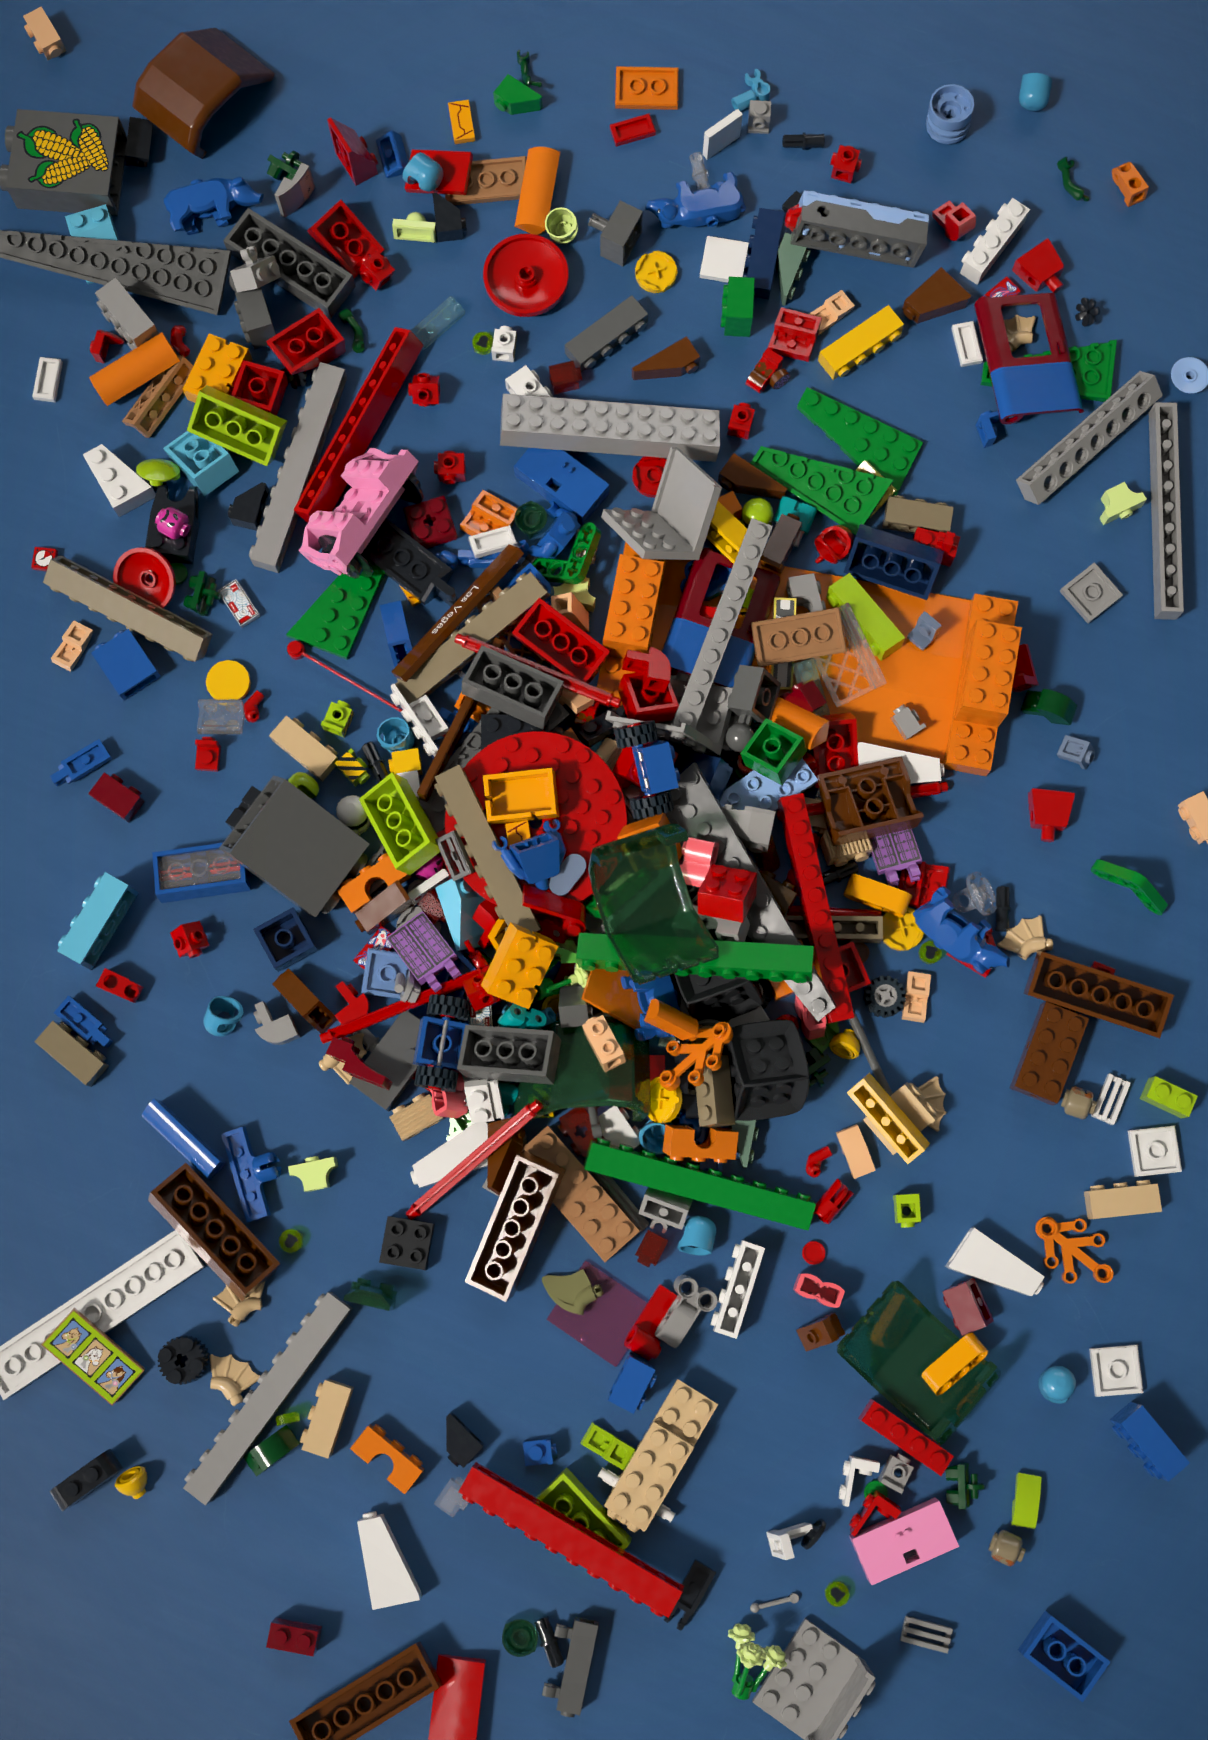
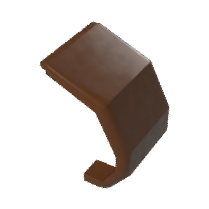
M217 28L180 32L145 67L136 82L132 107L189 152L203 159L207 152L200 147L203 130L211 117L240 88L270 82L274 78L275 73Z

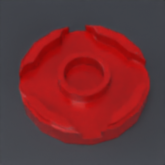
M644 456L634 466L632 481L640 494L651 498L656 497L666 459Z

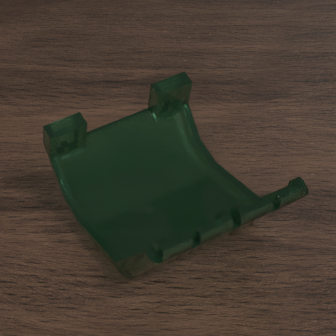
M678 824L663 825L597 846L592 849L588 870L591 888L607 938L632 981L639 985L656 980V976L662 978L677 973L678 969L683 971L698 966L699 962L706 963L719 958L718 945L693 908L679 865L676 844L688 840L687 831Z
M604 1016L626 1060L625 1063L604 1072L584 1034L583 1027L561 1028L560 1019L555 1020L553 1023L540 1029L554 1031L561 1039L554 1085L514 1082L518 1086V1095L514 1103V1116L526 1105L533 1103L537 1099L542 1103L543 1108L537 1112L538 1114L533 1119L562 1108L617 1106L633 1110V1121L642 1122L648 1116L651 1108L649 1040H637L634 1033L635 1029L614 1017Z
M892 1281L882 1292V1296L878 1297L868 1308L867 1314L863 1315L851 1328V1333H847L839 1342L837 1353L903 1415L936 1443L942 1445L997 1382L1001 1371L993 1362L983 1359L946 1392L936 1395L921 1375L927 1367L957 1343L960 1338L939 1321L900 1281Z

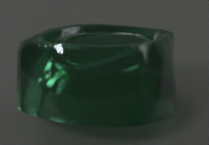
M528 501L517 509L515 523L529 539H532L546 525L547 513L538 503Z
M524 1619L505 1622L502 1644L508 1653L516 1657H523L536 1651L538 1634L532 1623Z

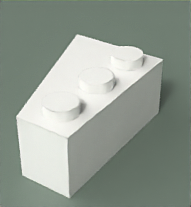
M102 444L83 454L119 517L155 498L156 493L153 488Z

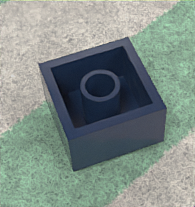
M294 907L253 929L271 964L278 972L318 950Z

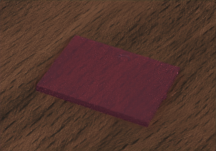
M585 1261L579 1271L585 1270L592 1286L596 1284L601 1285L604 1293L603 1296L597 1297V1300L588 1304L584 1315L568 1312L556 1304L546 1320L616 1367L628 1350L624 1346V1341L647 1302Z

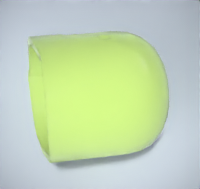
M561 207L553 209L547 215L545 228L552 240L559 244H568L574 240L578 232V224L573 212Z

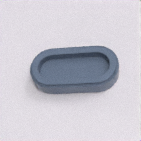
M579 854L567 856L560 865L559 874L550 878V890L556 895H567L587 869L585 859Z

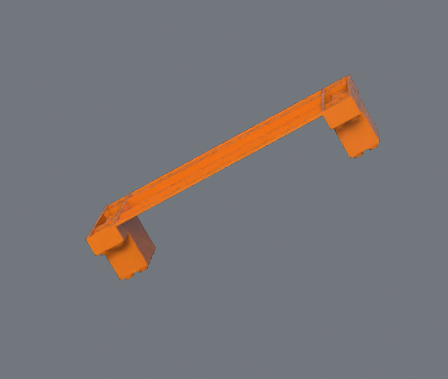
M625 542L624 552L619 556L603 636V646L610 651V654L600 669L597 688L613 693L614 696L620 698L617 688L623 674L636 673L622 670V662L627 650L648 653L649 648L653 647L662 652L682 596L680 585L685 578L684 569L686 564L692 560L642 559ZM760 562L758 563L757 567L773 572L780 577L775 597L788 598L786 590L788 577L814 573L816 581H819L821 585V594L819 595L821 601L824 600L826 610L835 608L828 603L826 596L829 586L841 579V576L784 566L780 574L761 566ZM753 576L749 587L753 590L757 583L756 577ZM856 579L903 634L905 639L902 647L880 661L877 656L871 654L868 645L856 636L852 626L849 623H845L841 617L847 652L794 661L793 686L801 681L804 684L812 680L814 681L827 702L813 712L818 716L851 713L857 720V742L940 758V763H943L944 769L987 776L992 767L998 727L1009 711L1022 627L1014 626L1018 601L981 594H974L971 600L934 593H930L928 599L924 600L873 582ZM722 594L710 601H703L702 605L717 608ZM774 601L767 620L773 619ZM796 606V615L810 613L807 608ZM925 611L942 626L938 636L925 650H921L907 639V635L915 628L919 616ZM738 615L735 628H741L744 616ZM756 654L751 665L754 667H758ZM771 665L761 667L771 674ZM780 689L778 697H780L787 691H790L791 693L793 691L792 689ZM903 704L909 707L910 710L914 709L920 718V721H918L920 725L923 723L926 725L924 729L907 740H904L891 720V717L895 715L893 711Z

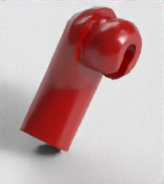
M175 325L171 329L170 344L181 356L186 357L191 351L182 342L186 329L183 325Z
M258 690L244 704L245 718L251 723L258 721L260 717L258 705L265 698Z
M828 1146L809 1154L805 1169L806 1173L811 1177H818L821 1173V1162L832 1156Z

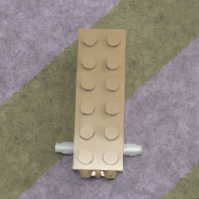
M676 1380L620 1476H617L610 1470L607 1471L603 1467L600 1470L598 1477L613 1487L604 1502V1506L608 1508L607 1516L627 1525V1528L634 1533L639 1529L645 1532L655 1514L664 1520L672 1521L676 1513L670 1511L671 1509L662 1504L717 1408L718 1404L681 1380Z

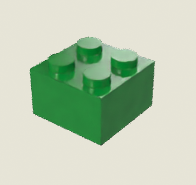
M729 276L728 285L723 286L721 327L725 328L724 336L750 337L755 278Z
M766 718L740 754L745 766L783 785L808 750L803 737Z

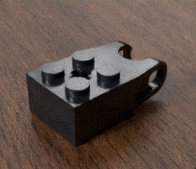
M166 483L158 486L150 512L145 547L156 550L168 562L193 564L199 529V496L196 486H190L186 496L177 502L169 500ZM174 507L188 516L190 530L185 537L181 536L179 539L173 540L158 531L155 520L161 509Z

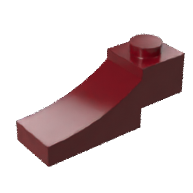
M342 1036V1039L332 1038L326 1054L334 1060L345 1063L342 1068L345 1073L383 1089L390 1090L393 1082L366 1065L359 1055L360 1049L354 1045L355 1041Z

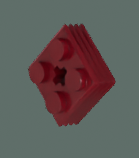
M439 496L403 508L412 538L427 549L458 538L445 496ZM432 520L433 526L429 527L427 521Z

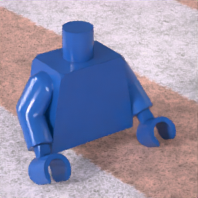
M549 501L551 507L549 509L544 508V511L551 518L556 519L537 545L530 547L526 540L519 541L521 546L518 548L524 553L522 557L530 554L534 557L554 559L581 526L578 523L577 516L569 510L559 508L554 501Z
M557 819L552 820L554 828L550 827L547 820L543 823V829L546 833L512 844L509 850L506 848L508 842L505 837H500L503 847H498L496 842L492 841L493 849L501 851L502 854L500 856L508 869L519 879H525L529 884L535 883V887L541 890L549 888L548 878L559 874L560 865L566 853L561 833L557 831L560 828V822Z

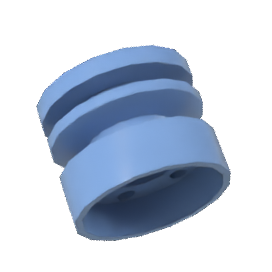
M949 84L936 89L932 94L926 120L927 132L932 139L943 144H954L963 140L968 134L974 109V99L969 90L960 85Z

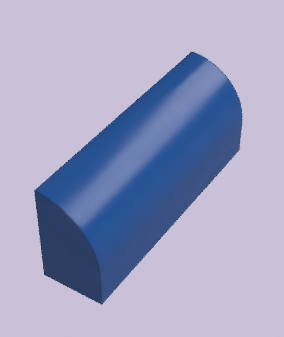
M153 1099L143 1111L142 1117L208 1180H211L226 1164L212 1148L162 1101Z

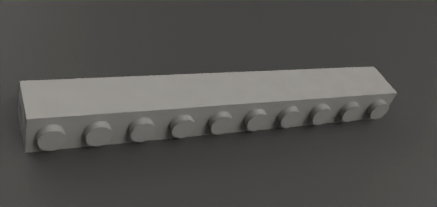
M320 362L318 369H315L313 372V384L306 391L304 408L301 407L298 415V426L293 428L291 434L292 443L285 450L284 459L286 460L284 465L280 466L278 470V482L276 486L272 487L270 505H267L264 509L263 518L265 519L263 524L259 525L257 529L256 544L251 546L249 557L254 566L276 573L280 571L299 517L293 509L316 469L347 381L345 369Z
M1155 402L1149 411L1154 619L1176 620L1184 612L1177 403Z
M751 518L672 726L681 727L682 723H686L695 729L772 530L773 526Z
M328 1292L326 1295L322 1293L314 1304L317 1308L312 1314L308 1312L300 1323L302 1325L298 1333L294 1331L286 1341L288 1347L284 1352L279 1351L272 1360L274 1366L269 1372L265 1370L257 1382L260 1385L255 1391L250 1390L243 1399L245 1403L240 1411L236 1409L228 1420L231 1423L226 1431L222 1429L214 1439L216 1442L212 1450L207 1449L199 1459L202 1463L198 1469L195 1470L193 1468L184 1479L187 1483L183 1489L205 1506L212 1501L353 1309L332 1292Z

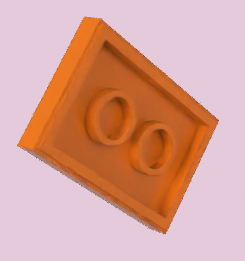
M616 66L615 109L678 110L679 68Z

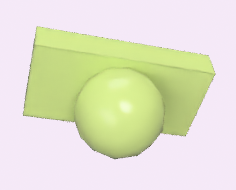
M412 212L407 216L406 220L393 219L394 239L436 243V223L426 222L425 217L421 213Z

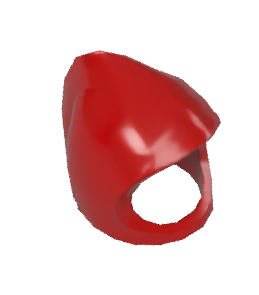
M842 525L830 526L823 530L815 539V546L820 554L815 562L818 564L824 559L832 564H837L851 551L854 542L851 530Z

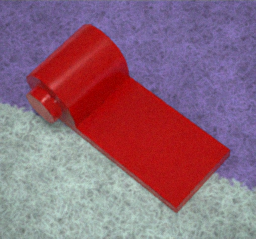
M524 885L522 906L563 918L562 928L564 933L569 936L575 937L579 936V933H584L586 928V908L582 903Z
M659 1284L628 1333L624 1346L647 1361L652 1358L656 1359L661 1352L659 1338L655 1336V1331L677 1295Z

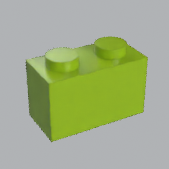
M1154 1076L1148 1078L1140 1099L1182 1119L1190 1116L1198 1096Z

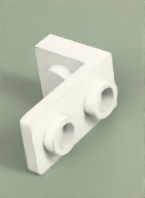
M850 1455L849 1461L845 1460L843 1466V1475H846L845 1485H841L839 1490V1499L842 1500L843 1506L849 1507L855 1468L858 1469L859 1474L872 1476V1472L879 1473L880 1463L878 1461Z

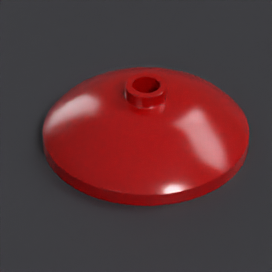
M147 547L128 550L120 556L114 567L113 582L162 608L166 607L173 598L176 586L174 571L168 560L156 550ZM149 575H152L153 581L150 580Z

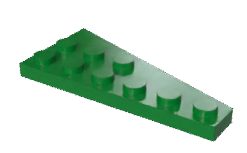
M1117 339L1102 344L1092 343L1084 347H1069L1081 399L1105 402L1111 397ZM1044 351L1042 354L1037 355L1027 354L1023 357L1051 355V351ZM985 361L982 368L980 385L993 387L987 361Z
M807 387L797 405V409L815 426L817 425L824 431L826 436L831 441L833 440L840 447V450L858 467L864 460H867L884 478L893 479L892 486L897 491L891 497L897 495L923 442Z
M763 446L760 447L750 462L751 465L786 487L789 492L810 506L815 507L839 525L849 528L854 535L857 534L860 524H866L894 482L893 479L875 476Z
M368 561L373 569L371 577L360 576L359 578H352L345 574L339 575L288 631L286 636L348 660L385 573Z

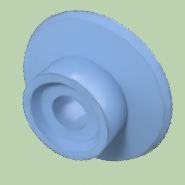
M1185 357L1178 360L1172 367L1171 379L1174 385L1182 392L1197 393L1202 391L1208 384V368L1197 358Z

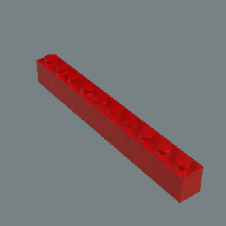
M395 327L294 507L293 510L307 523L310 516L316 511H333L348 484L341 477L345 471L346 464L365 453L424 345L411 330Z
M799 793L781 797L777 803L795 883L799 892L798 896L809 944L814 946V966L818 976L824 982L837 1005L835 1009L826 1015L827 1023L852 1019L855 1017L804 794Z
M477 1462L472 1466L459 1490L465 1501L471 1504L476 1502L483 1507V1511L487 1514L501 1517L507 1526L516 1529V1527L521 1529L530 1540L541 1541L546 1544L545 1548L555 1554L561 1553L566 1556V1560L574 1566L581 1565L587 1569L589 1575L596 1579L601 1577L608 1582L612 1589L618 1592L622 1590L629 1594V1598L635 1603H644L651 1607V1612L659 1617L664 1615L669 1618L683 1592L684 1586Z

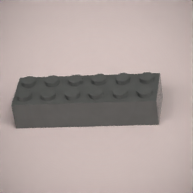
M249 208L223 240L226 249L232 251L231 255L244 264L246 263L241 257L240 250L250 246L256 247L257 259L275 256L281 277L272 282L312 308H320L329 319H332L356 287L352 274Z

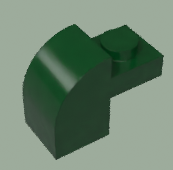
M1043 689L1042 692L1027 690L1021 711L1024 714L1044 716L1054 724L1071 725L1078 705L1066 695L1053 690Z
M286 1424L253 1448L243 1458L257 1477L300 1443Z

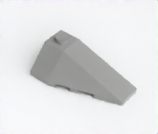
M728 804L721 807L745 848L754 853L768 851L776 811L745 806L744 810H736L733 808V805Z

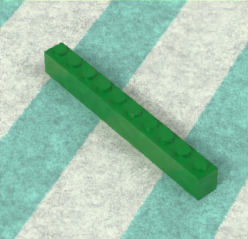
M579 933L576 961L579 968L587 971L595 969H605L608 972L628 970L630 973L635 974L645 971L656 975L675 973L678 976H688L689 974H696L704 978L712 976H722L725 979L745 977L752 981L763 978L773 982L793 980L796 983H806L813 979L814 946Z
M597 1137V1141L591 1139L584 1163L585 1170L809 1231L816 1203L811 1200V1196L800 1192L797 1195L789 1194V1190L783 1187L776 1186L775 1189L767 1188V1184L761 1181L753 1180V1183L744 1181L745 1178L739 1175L731 1174V1177L722 1175V1171L709 1168L708 1171L699 1169L700 1165L687 1162L684 1165L677 1163V1160H671L670 1156H664V1159L655 1157L656 1153L648 1150H642L640 1153L633 1151V1147L620 1143L618 1147L611 1145V1141Z

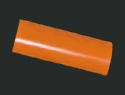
M548 147L528 149L514 227L535 235H539L546 230L545 220L551 208L560 157L559 151Z
M163 332L96 372L89 379L106 406H109L180 362Z
M777 697L771 721L803 737L809 750L827 741L828 720L783 698Z

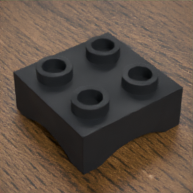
M388 1216L379 1263L427 1270L435 1224Z

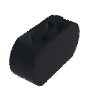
M110 1448L49 1492L63 1512L124 1468Z

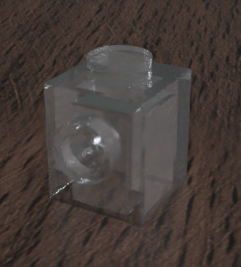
M451 1477L434 1505L451 1517L455 1516L459 1508L464 1511L469 1503L459 1493L464 1480L459 1477L455 1480Z

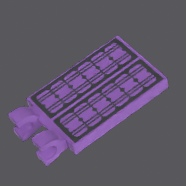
M912 829L870 838L873 846L871 854L878 875L885 873L889 886H898L899 878L896 871L903 869L908 870L911 882L920 880L921 872L917 864L922 863V858Z
M423 911L386 937L420 985L428 982L435 993L443 988L435 977L440 971L446 968L453 979L461 975L454 964L458 957Z

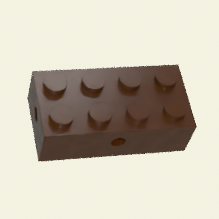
M1047 1001L1040 1004L1010 1089L1049 1105L1058 1104L1089 1018Z

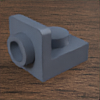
M924 611L919 616L915 628L907 635V639L919 649L925 650L938 636L942 625Z
M1065 735L1057 756L1058 758L1077 763L1081 769L1086 770L1088 765L1094 760L1095 751L1090 742Z

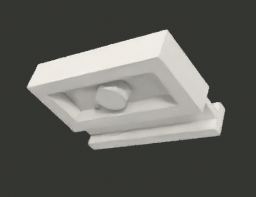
M488 1079L464 1082L471 1124L490 1122L501 1118V1120L505 1119L498 1080L488 1081Z

